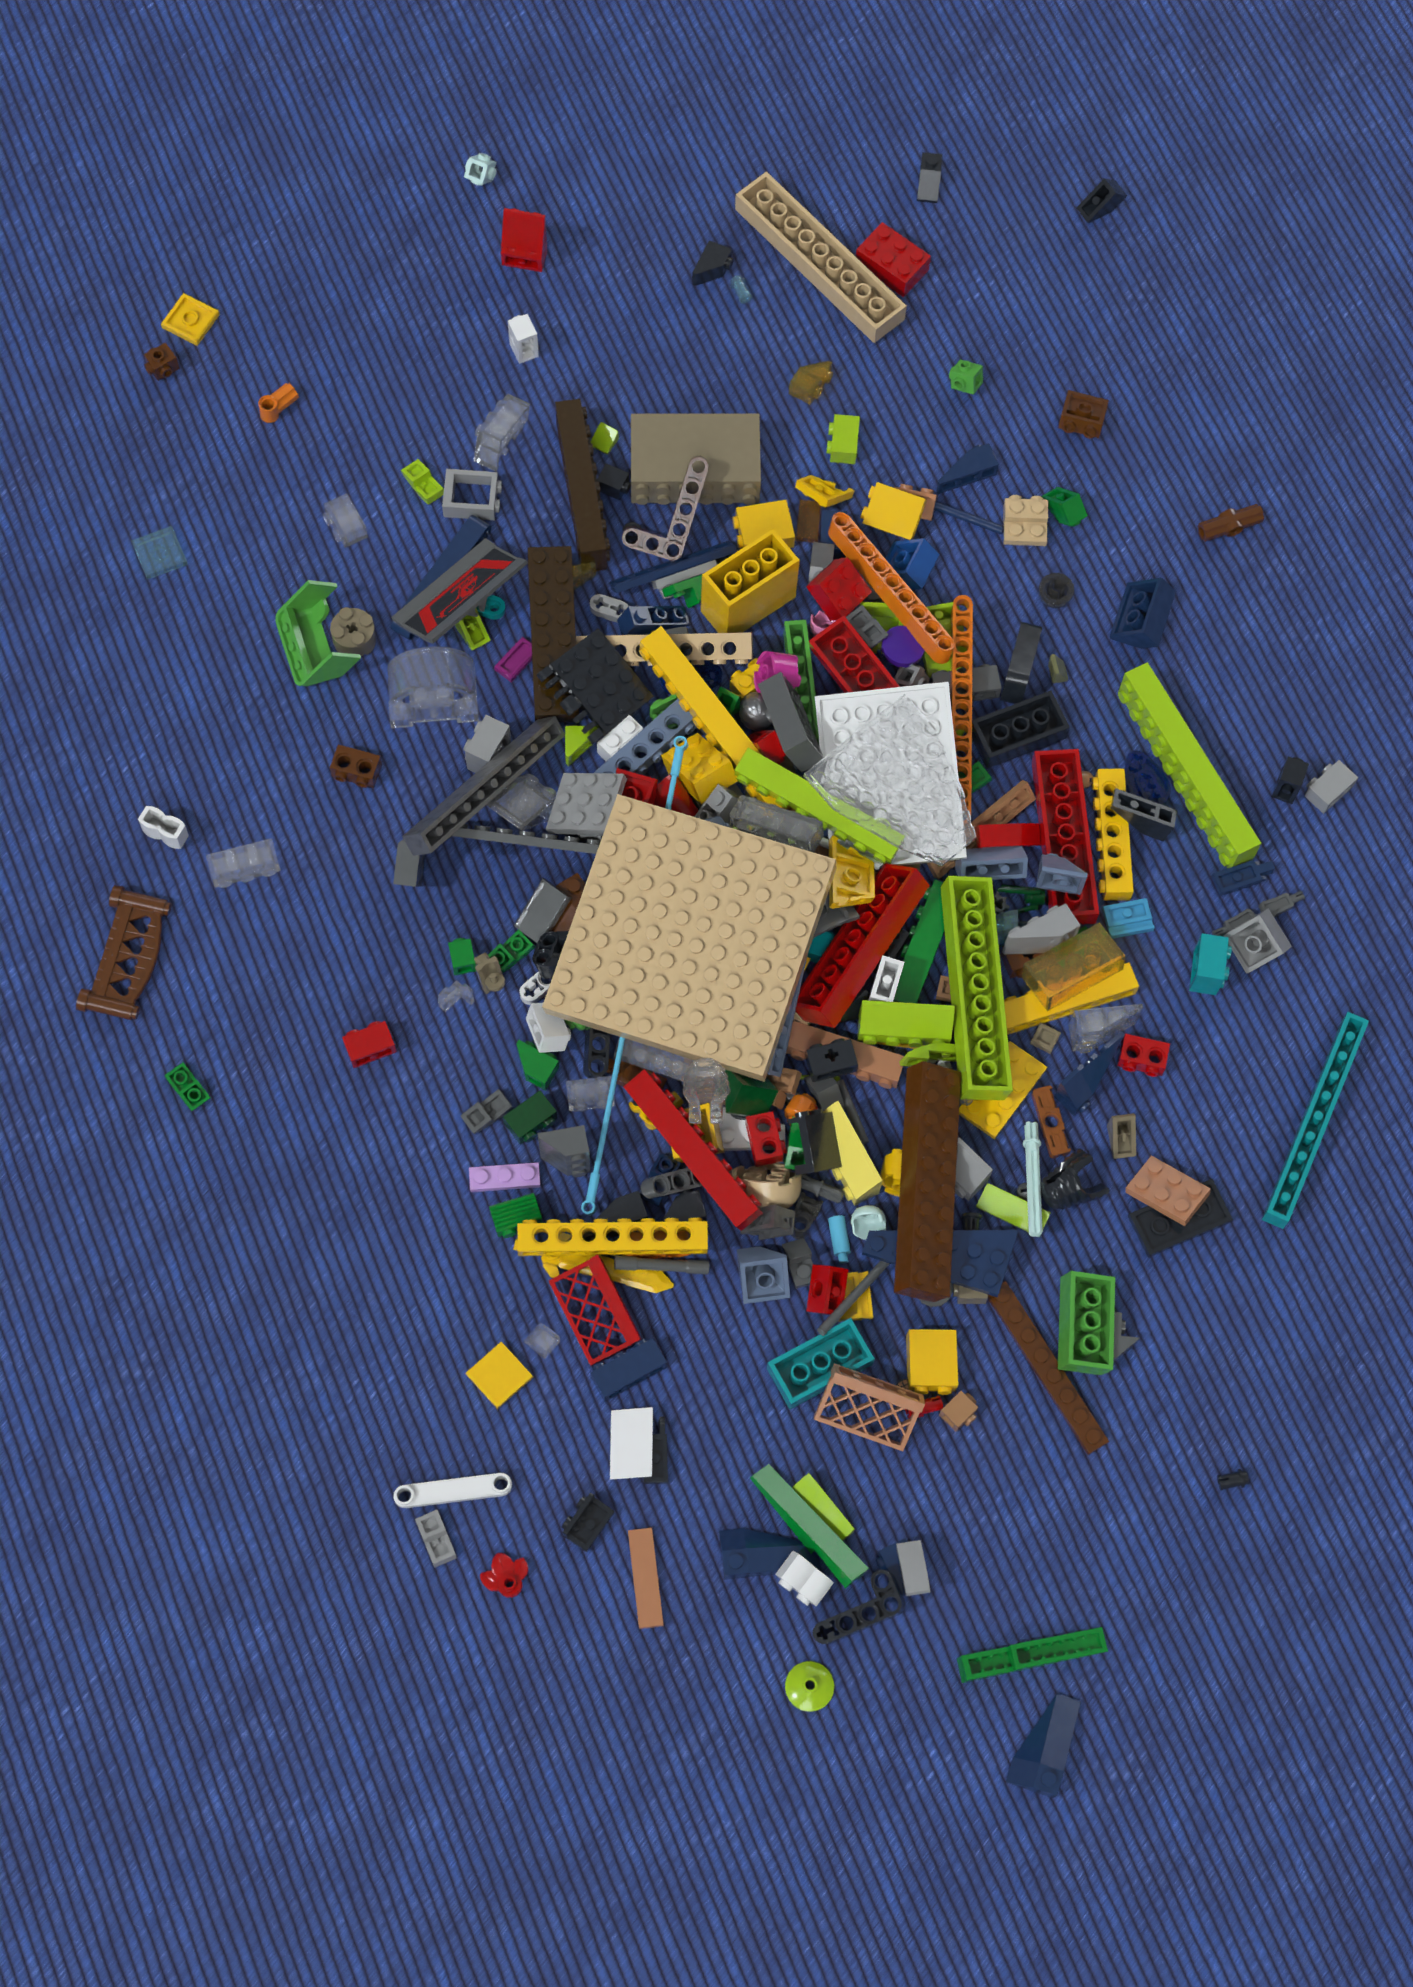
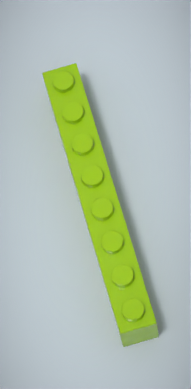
M749 747L734 770L735 776H737L736 779L746 786L751 784L756 787V791L765 797L768 795L772 796L780 806L793 808L795 813L801 818L806 819L808 817L814 820V824L823 830L828 828L835 832L834 836L840 840H849L854 843L853 846L857 850L864 853L865 851L874 855L873 858L883 864L885 862L891 864L904 842L905 836Z

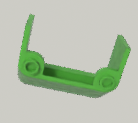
M308 580L276 613V626L294 682L298 686L307 687L342 677L361 659L360 654L331 652L322 626V622L329 614L326 598L338 587L337 583Z

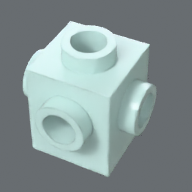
M483 153L469 157L465 166L464 178L480 186L489 183L495 178L497 171L495 168L496 162L490 160L491 157Z

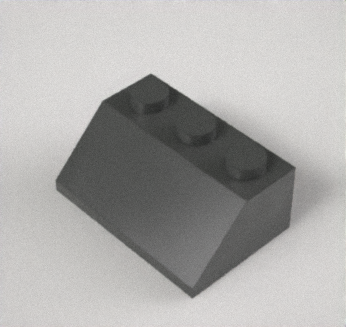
M584 1125L538 1133L541 1159L567 1176L582 1177L587 1172H590L589 1148Z

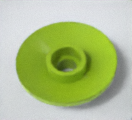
M813 1661L799 1663L787 1675L785 1681L786 1695L789 1701L802 1711L813 1712L820 1710L830 1702L833 1696V1677L829 1670L820 1663ZM806 1682H814L815 1688L812 1690L807 1689L805 1686Z

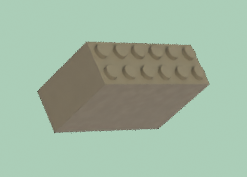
M631 414V503L639 505L647 503H658L661 505L677 503L689 461L697 455L704 457L708 463V472L698 503L704 505L711 503H723L726 505L733 503H744L747 505L759 503L761 487L759 414ZM700 460L695 461L692 465L693 470L696 472L702 471L705 467V464ZM691 481L686 485V490L690 493H694L698 489L696 482Z

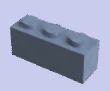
M1022 846L966 849L967 859L955 860V870L958 876L992 877V880L1027 878L1028 857Z

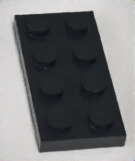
M1213 1179L1202 1183L1211 1188V1193L1186 1226L1150 1206L1129 1213L1128 1218L1148 1258L1233 1221Z

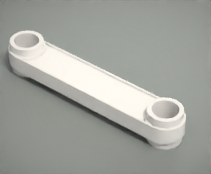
M495 1473L399 1486L395 1490L394 1501L401 1508H412L507 1495L511 1491L512 1481L505 1473ZM500 1479L508 1482L507 1487L503 1490H498L494 1487L495 1483ZM408 1491L411 1493V1498L407 1502H401L398 1500L400 1493Z

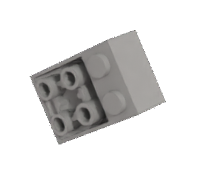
M1066 903L1060 907L1055 905L1044 916H1035L1024 927L1020 928L1018 926L1009 931L1002 952L1004 955L1056 953L1074 943L1081 925Z

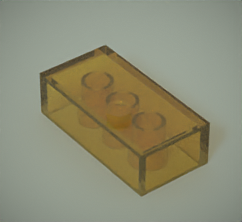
M1099 922L1024 963L1022 978L1044 1008L1049 1011L1123 970L1126 956Z

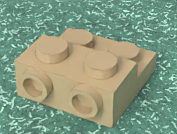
M1012 495L1009 498H1005L1003 505V545L1046 546L1048 500H1043L1041 496L1021 499L1019 495Z

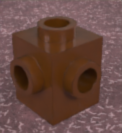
M166 342L158 347L151 348L144 354L146 361L144 367L150 376L152 374L155 376L157 381L169 377L173 372L180 369L177 357Z

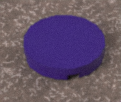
M906 626L892 627L887 631L888 637L881 641V651L889 663L897 667L907 668L921 660L925 650Z

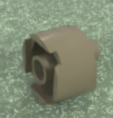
M347 607L342 608L335 615L330 625V632L337 652L360 654V656L371 653L376 645V632L371 615L361 609Z

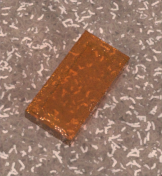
M800 500L796 541L818 542L821 506L817 501Z

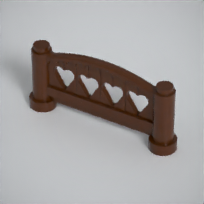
M114 885L109 898V906L117 908L92 990L81 988L77 998L76 1010L82 1012L90 1010L128 1020H136L140 1007L136 1006L135 1003L144 991L154 971L161 944L162 916H169L172 903L165 899L128 891L123 886ZM149 917L151 922L147 925L148 931L144 934L140 933L130 923L134 920ZM136 938H143L145 940L144 944L141 945L142 951L139 954H134L123 942ZM135 958L138 960V964L134 966L135 973L132 975L126 974L117 964ZM125 979L131 980L132 983L128 987L129 993L126 996H121L110 985Z

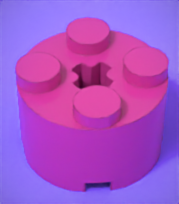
M772 651L761 653L756 663L759 664L758 672L754 671V686L758 693H761L758 684L779 672L783 673L794 689L800 686L801 675L798 674V657L796 655Z

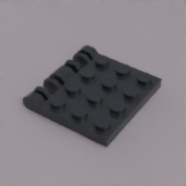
M599 628L536 675L541 682H544L554 674L555 677L545 684L547 689L552 688L558 681L563 685V688L559 689L554 697L557 700L567 692L570 694L560 703L569 716L580 708L583 710L573 719L575 723L581 722L586 716L589 717L592 722L583 727L581 731L586 734L595 726L597 727V730L587 737L592 745L609 733L628 715H632L654 697Z

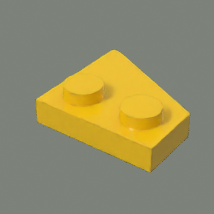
M813 475L798 479L795 488L800 490L805 496L811 497L823 507H829L851 499L855 491L851 488H848L846 491L836 489V483L822 480Z

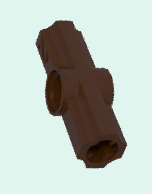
M1258 504L1239 510L1234 508L1227 509L1220 513L1218 517L1200 522L1197 526L1199 536L1205 542L1224 535L1227 537L1235 536L1241 533L1244 528L1262 523L1264 521L1263 510Z

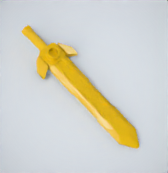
M566 1233L559 1235V1239L562 1242H568L572 1238V1235ZM516 1238L513 1250L518 1251V1239ZM596 1255L541 1256V1261L548 1275L554 1278L560 1275L558 1267L570 1270ZM601 1256L614 1282L652 1293H659L674 1287V1284L663 1271L614 1270V1259ZM589 1266L579 1272L588 1276L593 1275Z

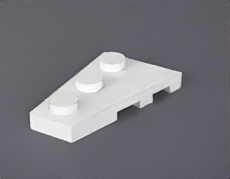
M715 1104L724 1151L751 1150L745 1120L733 1118L731 1114L726 1113V1107ZM761 1124L758 1126V1129L766 1132L770 1130V1127L766 1124ZM780 1124L781 1132H778L779 1138L785 1142V1125ZM765 1146L763 1150H775L772 1146Z

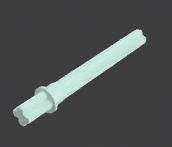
M1028 1121L1024 1125L1025 1140L1023 1141V1147H1025L1029 1235L1040 1237L1043 1232L1039 1161L1041 1141L1038 1138V1123Z

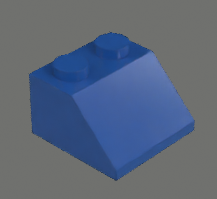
M924 538L893 542L885 559L910 589L915 590L922 589L926 584V580L935 566L939 553Z

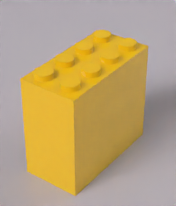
M771 529L702 574V614L718 633L744 632L796 597L800 560L777 532Z

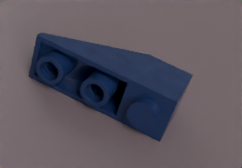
M628 606L617 619L622 635H649L661 626L664 630L690 625L684 606Z

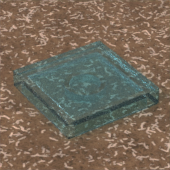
M172 526L131 540L147 580L188 565Z

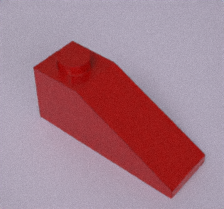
M775 730L754 731L748 736L764 757L777 764L785 760L784 756L786 754L782 749Z

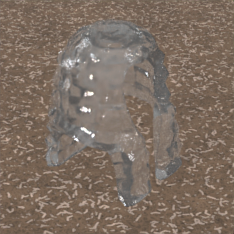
M699 1058L686 1069L683 1095L689 1103V1123L701 1124L700 1104L710 1103V1124H722L723 1102L731 1089L724 1066L713 1058Z

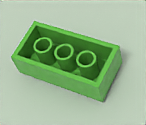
M1070 1271L1060 1277L1058 1370L1104 1375L1113 1370L1115 1277Z

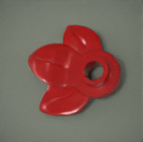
M497 1553L492 1559V1570L480 1574L482 1584L489 1591H499L504 1597H515L521 1592L522 1580L528 1574L527 1562L525 1558H519L513 1562L508 1555ZM508 1582H514L513 1586L506 1587Z

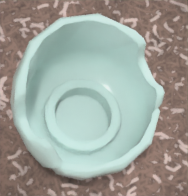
M861 1206L856 1208L851 1215L853 1234L863 1240L867 1239L869 1231H886L885 1214L876 1206Z

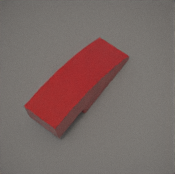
M1039 823L988 824L975 827L977 848L1041 845Z

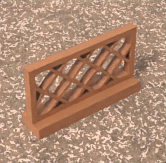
M834 1363L830 1379L814 1414V1420L903 1451L918 1415L923 1411L925 1401L924 1396L919 1393ZM833 1385L843 1386L846 1394L834 1398L831 1393ZM859 1393L865 1394L869 1401L856 1406L852 1396ZM849 1398L853 1408L841 1413L837 1402ZM881 1401L888 1402L891 1409L878 1414L874 1404ZM832 1404L837 1411V1415L830 1418L821 1415L823 1409ZM871 1406L876 1416L863 1421L859 1411ZM904 1409L913 1411L911 1418L903 1422L900 1421L897 1412ZM856 1412L860 1422L852 1426L846 1424L843 1417ZM894 1414L898 1424L885 1429L881 1419ZM878 1420L882 1430L876 1433L868 1432L865 1425ZM900 1428L903 1433L900 1443L891 1440L888 1433Z

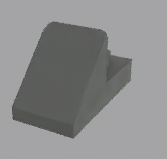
M802 1238L782 1244L781 1246L784 1254L787 1256V1264L795 1289L810 1285L813 1266L812 1252L805 1239Z
M1120 1312L1114 1313L1113 1362L1133 1347L1140 1339L1139 1337L1121 1336V1334H1125L1126 1322L1122 1320V1313Z

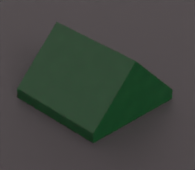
M724 1069L727 1114L747 1117L769 1111L779 1090L767 1077L764 1082Z

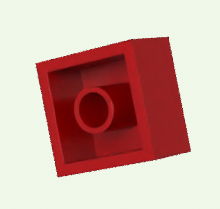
M848 557L832 561L806 586L830 621L838 620L843 615L846 617L872 592Z

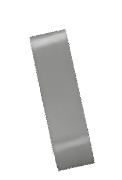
M602 594L594 595L590 599V611L593 615L618 623L617 619L622 615V613L617 615L616 611L623 609L624 612L628 607L627 603ZM599 602L603 603V606H600V608H596V605H598Z

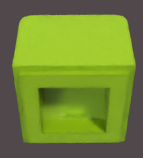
M601 422L593 435L591 443L594 448L608 455L619 440V432Z

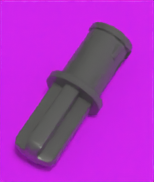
M802 1174V1189L816 1194L817 1198L821 1196L835 1203L842 1201L844 1196L843 1190L826 1184L825 1180L819 1181Z

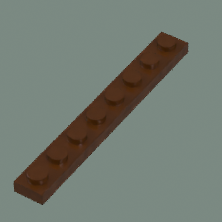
M1003 1282L998 1297L988 1295L989 1302L1087 1455H1090L1108 1444L1109 1440L1064 1370H1058V1361L1007 1282Z

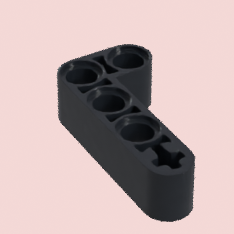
M1021 622L1000 701L1011 704L1023 701L1043 627Z
M882 1569L875 1571L870 1581L876 1598L817 1623L813 1628L814 1639L821 1644H832L903 1613L906 1604L894 1574ZM882 1574L887 1575L889 1578V1584L885 1588H881L878 1585V1578ZM892 1597H895L899 1604L895 1611H890L887 1607V1602ZM869 1607H873L876 1611V1617L872 1621H868L865 1617V1611ZM849 1616L854 1624L852 1629L847 1631L842 1623L844 1618ZM823 1627L825 1629H832L836 1627V1629L838 1630L828 1633V1639L826 1637H821V1633L824 1632Z

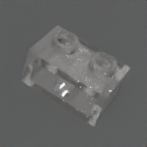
M612 1076L566 1081L569 1111L582 1112L594 1108L606 1109ZM615 1097L612 1106H615Z

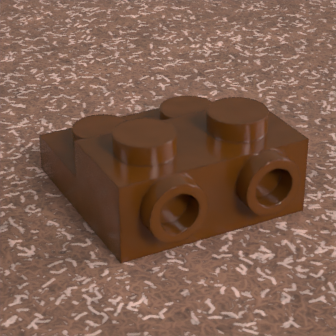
M1068 390L1058 428L1063 429L1066 433L1076 432L1083 434L1086 438H1099L1109 400Z

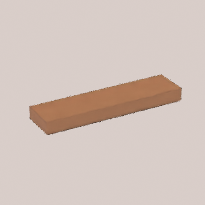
M652 1528L628 1530L639 1629L662 1627L663 1617Z

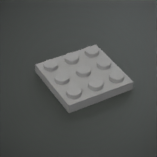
M563 773L546 826L547 832L549 834L603 835L617 794L622 795L627 780L624 774Z

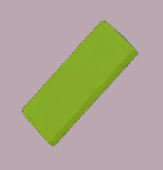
M987 1183L976 1208L1029 1232L1028 1202ZM1042 1209V1229H1044L1051 1214Z
M810 1473L806 1474L792 1487L842 1541L854 1532L853 1526Z

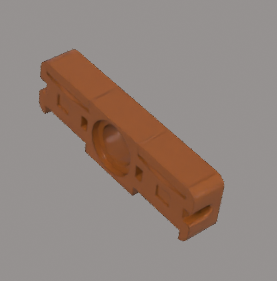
M1045 1086L1034 1089L1031 1096L1049 1156L1054 1159L1058 1158L1061 1154L1062 1156L1069 1155L1071 1148L1068 1149L1069 1146L1064 1133V1123L1059 1107L1056 1108L1052 1094L1053 1088L1052 1086ZM1047 1117H1054L1057 1120V1126L1048 1127L1045 1124V1119Z

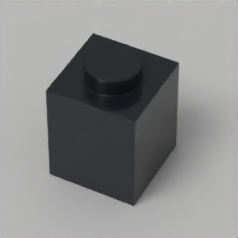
M607 463L597 479L600 492L617 500H621L623 494H627L631 487L629 473Z

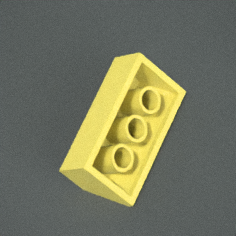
M837 1101L823 1111V1113H833L842 1167L832 1169V1173L837 1181L841 1180L844 1186L842 1190L848 1201L852 1200L855 1206L878 1195L883 1180L842 1106Z

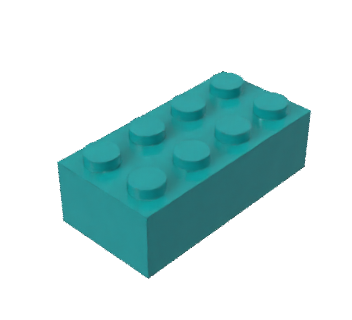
M849 1318L831 1328L824 1336L818 1335L769 1361L767 1370L788 1408L791 1410L825 1391L834 1363L861 1372L873 1365L874 1357L853 1320Z

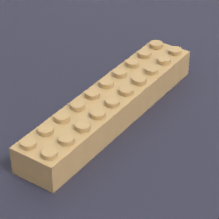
M765 172L736 194L735 210L873 343L877 342L905 320L907 306L769 173Z

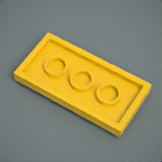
M1011 1041L1008 1043L1013 1087L1010 1095L1005 1100L966 1099L959 1108V1115L993 1139L997 1137L1047 1069V1066Z

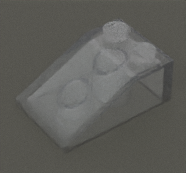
M525 774L517 777L494 797L487 806L523 831L549 820L548 812L553 808L557 792L539 783V779L534 775Z
M1143 1004L1075 1010L1068 1025L1072 1051H1079L1080 1053L1091 1052L1121 1031L1123 1032L1133 1026L1143 1010Z

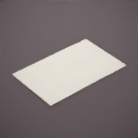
M653 1407L611 1410L610 1479L652 1477Z

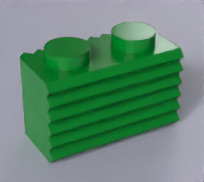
M534 1193L489 1206L498 1237L510 1238L515 1236L516 1232H518V1223H523V1220H536L537 1223H543Z

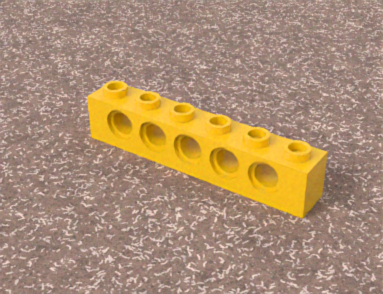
M1098 769L1096 776L1092 777V790H1096V797L1093 798V810L1097 811L1094 827L1095 831L1099 832V838L1096 839V851L1100 852L1097 870L1102 875V879L1099 880V893H1103V901L1130 900L1134 891L1129 824L1111 809L1113 796H1108L1104 793L1105 791H1110L1113 794L1115 788L1126 792L1125 770ZM1110 811L1115 816H1108L1105 812ZM1107 832L1115 833L1116 837L1109 836ZM1108 853H1116L1118 857L1113 858ZM1110 873H1116L1120 878H1113L1110 876Z

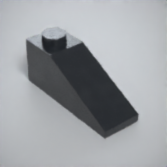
M1114 789L1111 809L1143 835L1164 842L1174 829L1177 810L1120 789Z

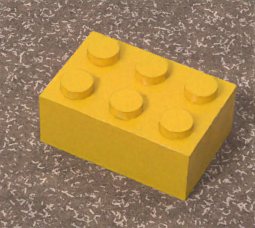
M696 733L686 739L688 748L683 754L679 779L687 792L703 804L718 784L728 788L738 780L736 779L737 776H735L731 761L700 734ZM683 741L677 746H683L685 742ZM675 747L661 755L668 775L671 773Z

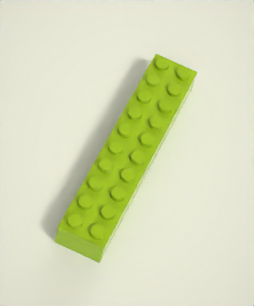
M1147 662L1126 672L1118 691V697L1128 707L1131 719L1138 723L1143 738L1147 739L1151 744L1154 756L1159 757L1164 772L1171 776L1176 791L1184 797L1187 809L1194 813L1197 825L1207 834L1210 846L1217 850L1220 862L1223 866L1231 868L1252 861L1261 845L1260 840Z
M948 876L941 886L951 1005L955 1006L953 1028L957 1071L961 1072L960 1099L1005 1100L1013 1091L992 877Z

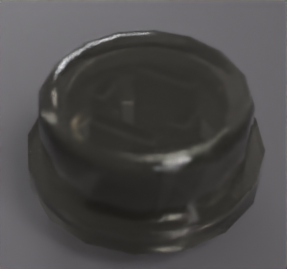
M1060 573L1046 575L1039 585L1040 598L1050 608L1064 607L1074 594V585L1071 579Z

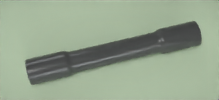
M615 1255L614 1270H654L708 1275L709 1260H669Z

